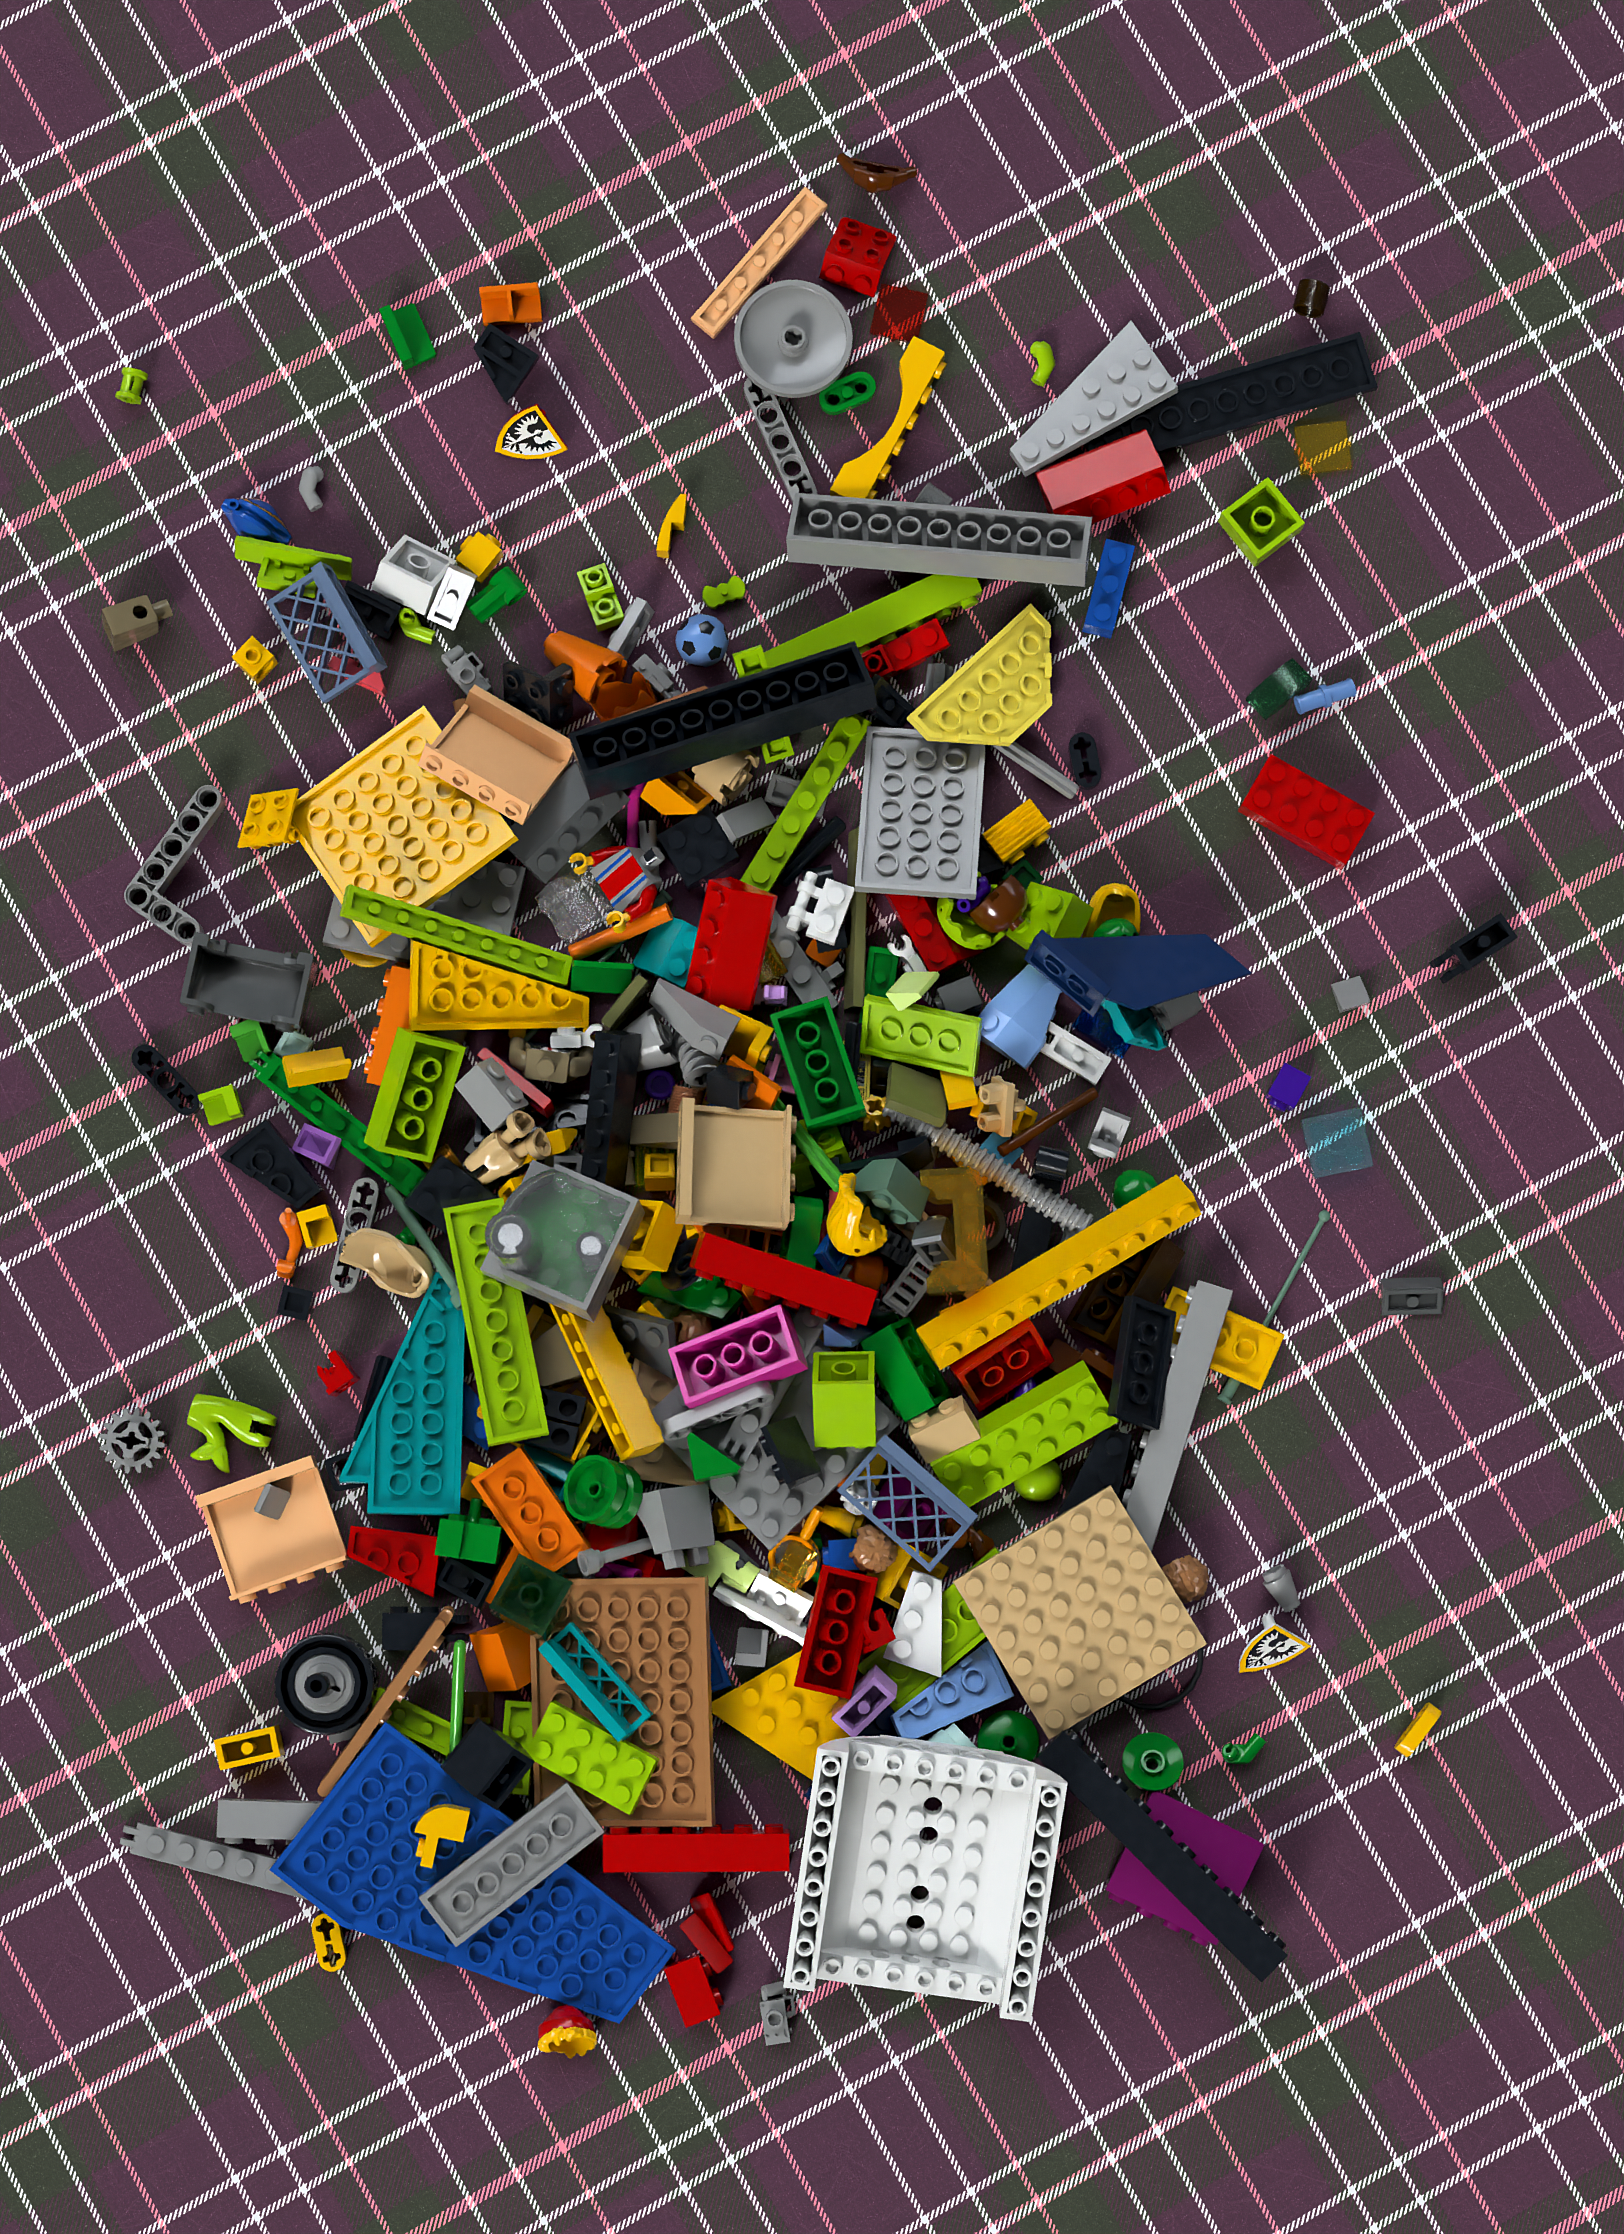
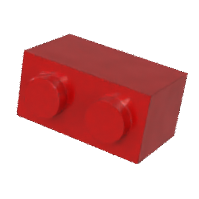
M700 1953L664 1967L666 1977L686 2028L721 2014L720 2006L724 2005L721 1992L718 1987L713 1989L709 1977L713 1976L711 1966L705 1959L701 1958Z

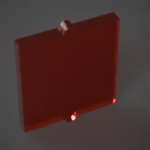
M881 283L870 334L890 338L891 342L899 340L910 343L913 336L919 338L928 294L909 290L907 286L900 288Z

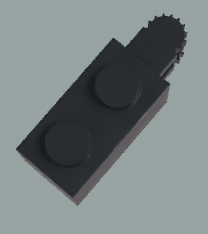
M390 1606V1612L382 1613V1650H414L430 1625L439 1615V1607L421 1606V1612H409V1606ZM453 1615L450 1622L465 1624L470 1622V1615ZM445 1627L441 1634L445 1639L437 1650H445L446 1642H456L457 1640L469 1641V1634H446Z

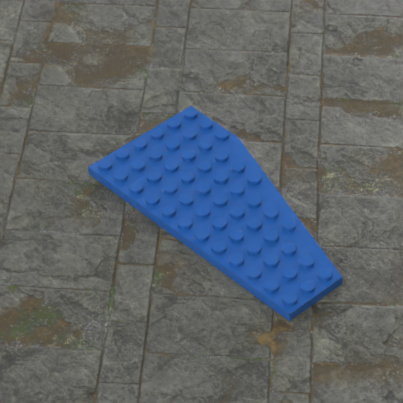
M388 1722L381 1726L270 1868L271 1872L344 1928L353 1929L415 1953L490 1977V1979L574 2006L584 2012L620 2024L677 1950L675 1946L567 1862L459 1946L455 1947L420 1901L419 1896L515 1821L500 1809L496 1810L474 1797L442 1770L440 1762ZM439 1804H453L470 1808L464 1841L458 1842L438 1838L432 1868L420 1866L421 1857H416L419 1838L426 1839V1835L415 1833V1828L422 1814L429 1808Z

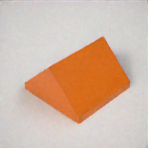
M528 1615L469 1634L488 1692L516 1691L531 1682L530 1623Z

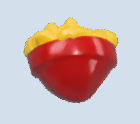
M562 2005L557 2007L538 2027V2048L545 2053L554 2051L565 2053L568 2058H573L576 2053L584 2056L587 2050H593L595 2045H597V2035L593 2022L574 2006Z

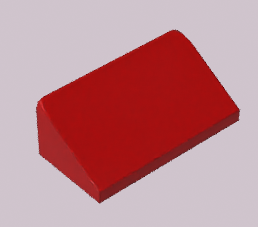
M708 1890L691 1898L690 1904L694 1913L700 1917L727 1952L734 1950L735 1944L712 1892Z
M696 1913L679 1925L717 1974L733 1962L732 1957Z

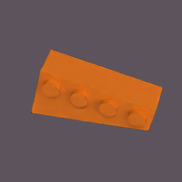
M404 962L395 963L391 969L387 968L385 972L383 986L387 987L385 998H380L377 1007V1015L381 1016L379 1027H374L371 1035L370 1044L374 1045L372 1057L368 1056L365 1062L364 1074H368L366 1083L381 1085L398 1027L409 1029L410 964Z

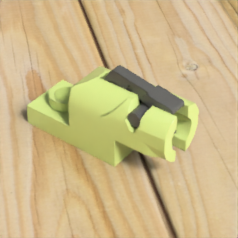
M731 1539L723 1543L715 1541V1545L707 1547L708 1564L689 1567L687 1551H683L685 1567L681 1568L695 1577L708 1576V1586L711 1588L720 1578L723 1580L721 1583L738 1589L745 1594L761 1570L759 1565Z

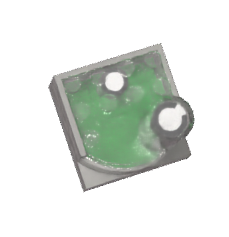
M532 1159L520 1186L508 1197L501 1212L494 1215L486 1226L485 1240L489 1251L480 1270L486 1276L594 1323L645 1215V1211L639 1199L559 1164L555 1163L554 1167L551 1168Z

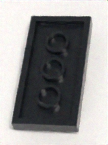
M1134 1295L1124 1297L1107 1415L1148 1430H1160L1176 1318L1175 1311Z

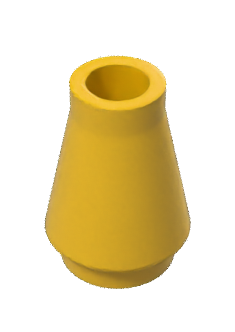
M829 1505L824 1506V1513L820 1519V1522L829 1525L850 1539L853 1537L857 1538L856 1530L865 1526L867 1522V1517L864 1514L855 1515L848 1512L845 1508Z

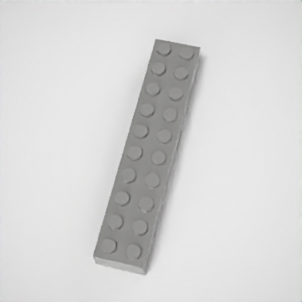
M795 493L786 537L788 562L1085 587L1092 541V517Z

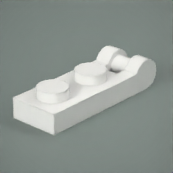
M1050 1021L1046 1033L1049 1032L1055 1037L1050 1045L1045 1042L1040 1052L1096 1085L1110 1063L1111 1058Z

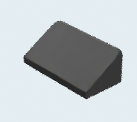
M1441 1278L1381 1279L1382 1316L1442 1314L1444 1287Z

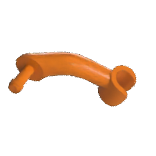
M286 1208L281 1213L279 1221L289 1238V1250L285 1260H278L276 1269L278 1277L290 1279L295 1273L296 1261L303 1244V1238L297 1215L292 1212L291 1208Z

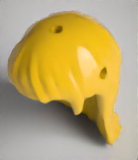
M844 1173L839 1177L838 1195L827 1217L828 1236L837 1251L849 1256H864L882 1247L887 1241L888 1234L885 1226L880 1225L879 1220L872 1217L870 1207L867 1206L864 1209V1204L860 1201V1198L855 1196L857 1179L855 1173Z

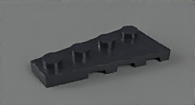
M542 1092L552 1100L555 1110L548 1119L530 1104L523 1110V1112L529 1114L534 1119V1127L531 1132L537 1128H542L545 1133L560 1128H574L577 1131L585 1130L589 1094ZM478 1114L474 1137L475 1147H479L482 1140L493 1133ZM505 1126V1127H503V1128H500V1129H498V1130H499V1131H501V1130L505 1131V1130L507 1129V1126ZM529 1132V1133H528L527 1135H525L524 1137H522V1138H516V1139L513 1140V1141L523 1140V1139H525L531 1132Z

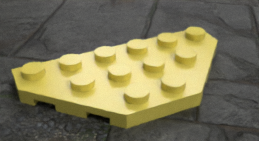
M1030 603L906 719L927 741L1010 746L1052 706V694L1050 693L1052 656L1049 639L1051 637V624Z

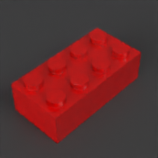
M1272 754L1268 757L1238 809L1239 813L1340 870L1347 864L1375 815V812Z

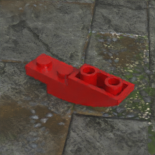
M935 618L884 645L879 644L862 653L861 656L871 678L874 674H877L888 680L927 661L926 658L948 648L951 644L939 619Z

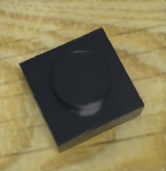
M284 1285L277 1314L307 1322L315 1292Z

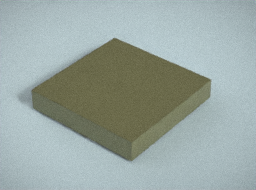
M637 975L602 1018L601 1021L605 1030H619L651 989L648 981L642 976Z
M892 1062L888 1069L885 1107L941 1128L946 1117V1098L942 1081Z

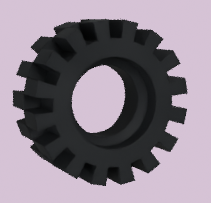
M886 1229L888 1234L887 1241L882 1247L871 1253L877 1254L897 1265L907 1267L915 1252L912 1242Z

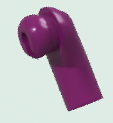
M608 1562L604 1563V1566L595 1573V1577H643L641 1569Z

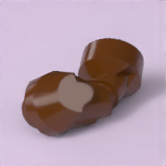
M948 1518L946 1521L945 1536H953L961 1527L953 1518ZM971 1525L952 1548H964L967 1542L971 1543L975 1559L974 1563H976L994 1548L995 1544L993 1539L985 1535L980 1528L976 1530Z

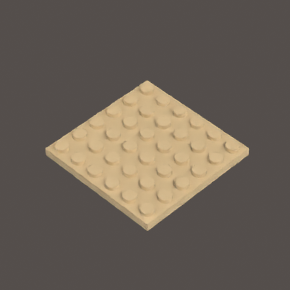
M1111 1485L953 1580V1583L1049 1740L1058 1735L1062 1730L1065 1731L1207 1645Z

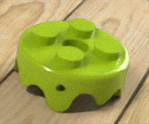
M977 872V878L981 877L980 872ZM996 884L991 885V892H992L998 885H996ZM938 898L937 915L939 922L947 935L957 944L974 950L986 949L997 943L1007 933L1006 929L1000 933H991L983 930L968 916L967 912L958 910L957 901L959 899Z

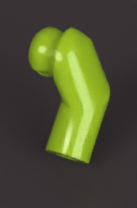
M1036 341L1031 345L1030 353L1037 358L1039 366L1031 381L1038 386L1044 387L1055 367V359L1051 346L1048 343Z
M410 608L402 609L399 612L398 621L405 636L432 645L436 631L423 627L414 610Z

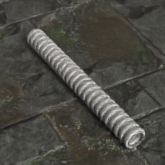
M884 1107L882 1111L883 1117L888 1115L891 1117V1122L896 1120L899 1122V1127L904 1125L907 1127L906 1131L911 1132L912 1130L915 1132L914 1136L916 1137L927 1135L928 1141L931 1142L930 1146L934 1148L936 1145L939 1147L938 1151L941 1153L943 1151L947 1152L946 1156L949 1158L951 1156L955 1157L957 1163L959 1161L963 1162L965 1168L967 1166L971 1167L973 1173L975 1171L979 1172L981 1178L983 1176L987 1177L989 1183L991 1181L995 1182L997 1188L1002 1186L1005 1193L1010 1191L1013 1198L1018 1196L1021 1203L1026 1201L1029 1208L1034 1206L1036 1212L1042 1211L1044 1217L1050 1216L1052 1222L1058 1221L1061 1223L1060 1227L1066 1226L1069 1228L1068 1232L1074 1231L1079 1233L1089 1227L1092 1222L1093 1215L1091 1213L1089 1215L1085 1214L1083 1208L1077 1209L1075 1203L1069 1204L1067 1198L1061 1199V1195L1059 1193L1053 1194L1051 1188L1046 1190L1043 1188L1045 1186L1043 1183L1038 1185L1035 1183V1178L1032 1180L1027 1178V1173L1022 1175L1019 1173L1020 1169L1016 1168L1014 1170L1011 1168L1012 1164L1008 1163L1006 1165L1003 1163L1004 1159L1000 1158L998 1160L995 1158L996 1154L992 1153L990 1155L987 1153L988 1149L984 1148L982 1150L979 1148L980 1144L976 1143L974 1145L971 1143L972 1139L968 1138L966 1140L963 1138L964 1134L960 1133L958 1135L955 1133L956 1129H948V1124L944 1123L941 1128Z

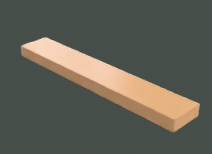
M804 187L691 317V321L714 339L824 213L828 205L807 187Z

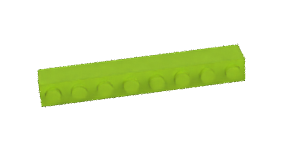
M933 574L764 652L768 668L770 669L855 641L860 654L878 644L884 645L898 638V635L907 631L910 632L935 618L942 621L952 615L951 611L962 606L964 610L976 605L979 602L978 598L982 596L983 590L977 578Z

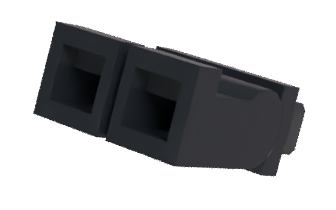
M540 1388L549 1435L515 1441L514 1443L546 1450L571 1459L576 1449L580 1434L579 1429L581 1430L586 1412L587 1398Z

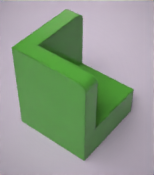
M245 1020L229 1027L232 1038L236 1040L245 1063H249L251 1059H260L256 1055L259 1049L267 1056L273 1052L262 1022Z

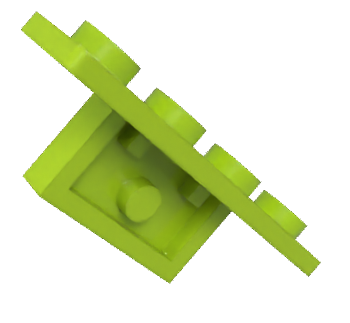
M236 536L234 541L236 559L261 564L257 576V587L282 592L312 572L311 567L319 562L331 566L340 580L351 581L353 576L352 558L289 546L283 543L258 540L253 537ZM314 581L305 586L303 596L316 597L318 587Z

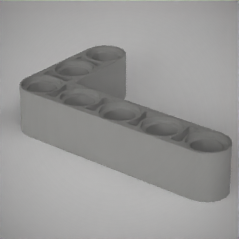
M212 785L201 786L195 792L124 892L125 902L135 912L187 947H192L193 937L184 939L182 937L183 928L187 925H194L196 932L204 933L203 927L193 917L162 895L225 808L224 796ZM207 795H217V802L214 806H203V800ZM190 819H199L200 825L195 831H186V823ZM175 842L181 843V852L176 856H170L168 854L169 846ZM156 867H163V877L159 880H152V870ZM139 891H145L147 893L146 901L140 905L134 904V895ZM163 908H170V918L164 922L158 921V912Z

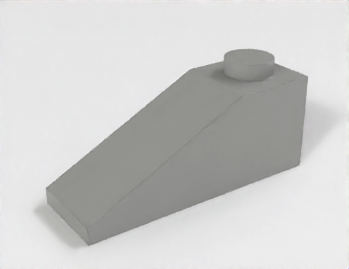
M661 978L657 980L649 999V1003L692 1047L717 1060L720 1059L728 1046L740 1020L739 1017Z

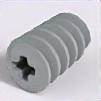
M675 1030L673 1041L685 1082L693 1087H707V1074L719 1066L718 1060L692 1047Z

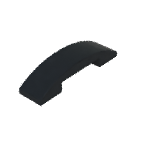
M924 1135L897 1142L898 1151L844 1164L840 1163L839 1157L830 1158V1160L842 1174L855 1173L856 1175L872 1160L897 1158L912 1173H915L931 1163L934 1158L928 1137ZM809 1165L816 1189L832 1190L813 1165Z

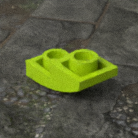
M605 563L577 572L597 631L599 632L621 624L624 620V614Z

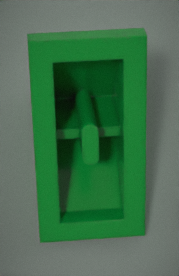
M689 1433L687 1440L694 1480L696 1482L740 1474L742 1471L741 1466L693 1433Z

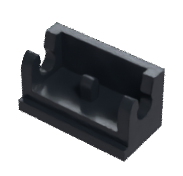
M348 580L344 590L367 631L390 641L399 624L398 617L402 607Z

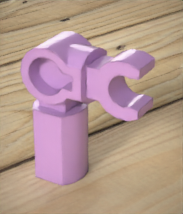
M758 985L754 1005L761 1006V1002H765V1006L786 1007L788 987L783 985H764V989H762V986Z

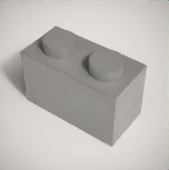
M492 1057L477 1063L454 1085L491 1132L507 1126L506 1118L509 1114L517 1110L523 1111L529 1105L521 1089L512 1083L505 1074L503 1067Z

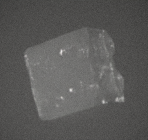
M589 865L583 874H576L572 870L549 882L535 897L540 910L546 914L555 927L557 935L563 939L567 947L578 942L589 929L606 921L607 915L615 911L590 872L593 868L592 865Z

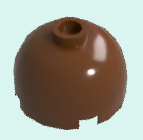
M1010 875L968 915L979 927L988 932L1000 933L1008 927L1011 931H1014L1025 921L1022 914L1028 907L1026 890L1017 878Z

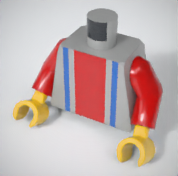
M620 845L590 852L588 857H585L582 853H574L570 857V863L576 861L583 862L582 866L574 868V872L579 875L585 873L589 865L593 866L590 872L615 909V911L607 915V924L610 925L615 921H620L613 929L615 933H622L626 928V922L632 923L652 910L658 893L657 890L662 885V879L655 868L665 858L663 853L655 846L644 852L640 848Z

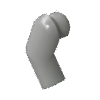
M319 466L307 467L302 472L299 484V492L310 512L316 511L323 506L315 491L317 482H320L324 477L323 470Z

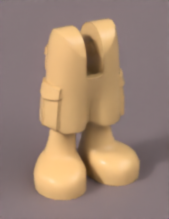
M520 1110L509 1114L506 1118L507 1129L505 1131L496 1130L482 1140L479 1147L464 1161V1165L470 1172L483 1164L486 1166L476 1177L482 1185H486L501 1176L511 1174L522 1167L525 1161L524 1156L528 1154L536 1160H543L550 1155L551 1145L546 1133L542 1128H537L531 1132L534 1127V1119L529 1114ZM529 1132H531V1133H530L522 1142H520L518 1145H513V1144H511V1142H512L513 1140H515L516 1138H522V1137H524L525 1135H527Z

